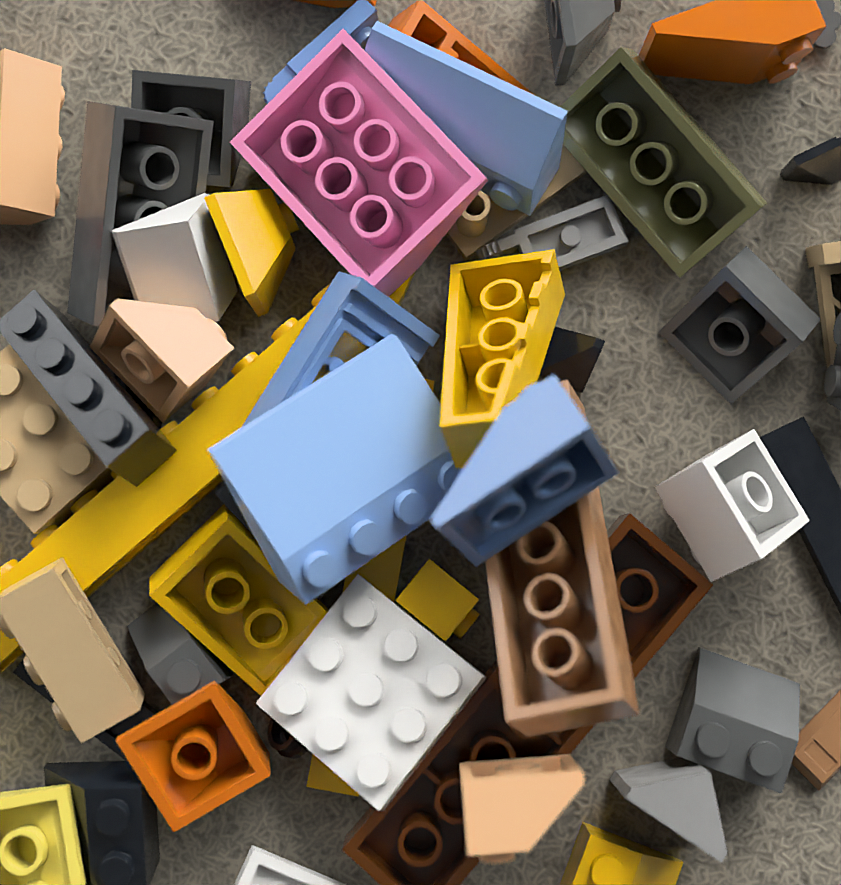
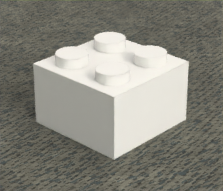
M755 429L710 452L655 486L663 501L666 512L674 519L690 546L694 559L702 566L710 582L762 559L810 521Z

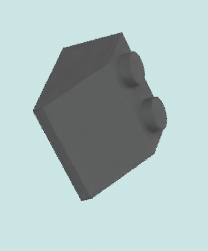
M132 70L131 108L214 121L206 185L233 186L242 155L233 147L230 141L249 123L251 81Z
M745 246L659 333L732 404L807 338L821 318Z
M698 647L665 747L676 756L782 794L799 742L800 683Z

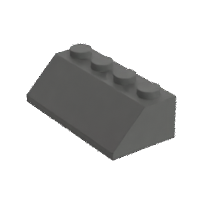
M87 101L68 314L93 326H100L109 305L117 299L135 301L111 231L205 193L214 121Z

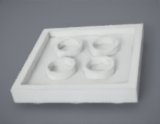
M357 575L256 704L378 811H384L487 677L367 580Z

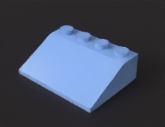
M390 334L207 449L278 581L305 604L311 602L431 519L464 469L455 468L440 428V402L398 337Z

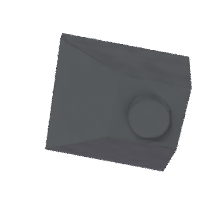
M544 0L555 86L565 85L609 30L614 13L621 10V0Z

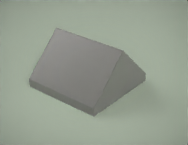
M679 757L614 771L609 780L626 799L719 862H723L728 852L711 773L698 763Z

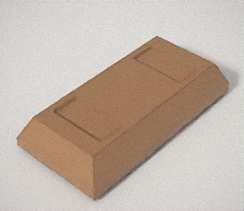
M841 690L799 731V742L791 763L818 791L841 769Z

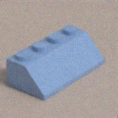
M376 21L370 31L365 47L368 55L486 176L488 181L480 191L490 196L498 206L511 211L517 209L530 216L560 167L568 111Z

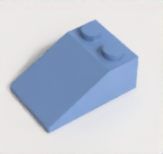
M553 374L543 382L535 383L525 388L516 400L503 408L431 520L436 529L477 567L619 472L590 425Z

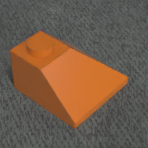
M215 680L123 733L116 739L120 749L173 832L178 831L271 776L270 752L245 711Z

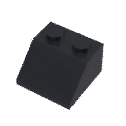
M126 761L46 763L44 766L45 787L70 784L86 885H150L160 861L157 806L131 764Z

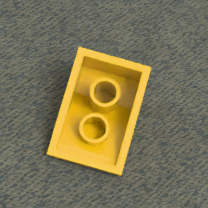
M225 504L149 577V596L260 696L263 695L329 611L317 598L305 604L278 581L255 537Z

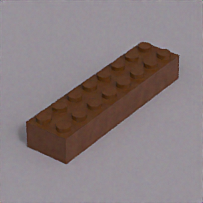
M631 513L618 517L607 530V536L634 680L713 587V584ZM497 659L484 674L487 678L385 810L378 811L374 806H371L345 836L341 850L380 885H460L480 862V855L468 856L459 763L571 754L596 724L527 737L506 722L500 669Z

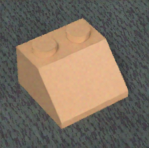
M117 299L109 305L90 345V348L163 423L208 384L234 349L227 341L223 329L213 320L206 319L196 308Z
M567 754L459 763L464 832L468 856L480 855V861L483 863H505L516 859L515 852L530 851L584 786V773L572 756Z

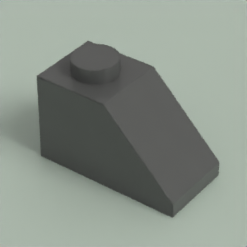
M157 602L127 626L147 672L172 704L177 703L214 680L219 685H222L233 676L225 663Z

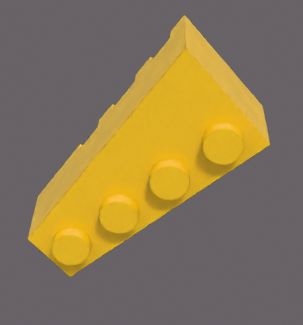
M555 249L450 265L440 428L456 469L466 466L503 408L516 400L525 388L538 381L565 297Z

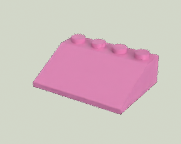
M344 28L230 141L233 147L351 275L365 279L388 297L423 264L488 181L486 176Z

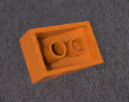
M714 0L652 23L639 57L655 75L741 84H752L767 78L768 83L773 84L787 79L798 71V64L803 57L813 51L812 45L826 28V24L816 0Z

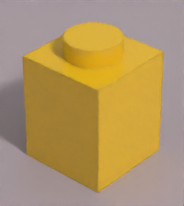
M428 559L395 600L445 642L452 633L461 638L480 615L473 609L479 599L430 559Z

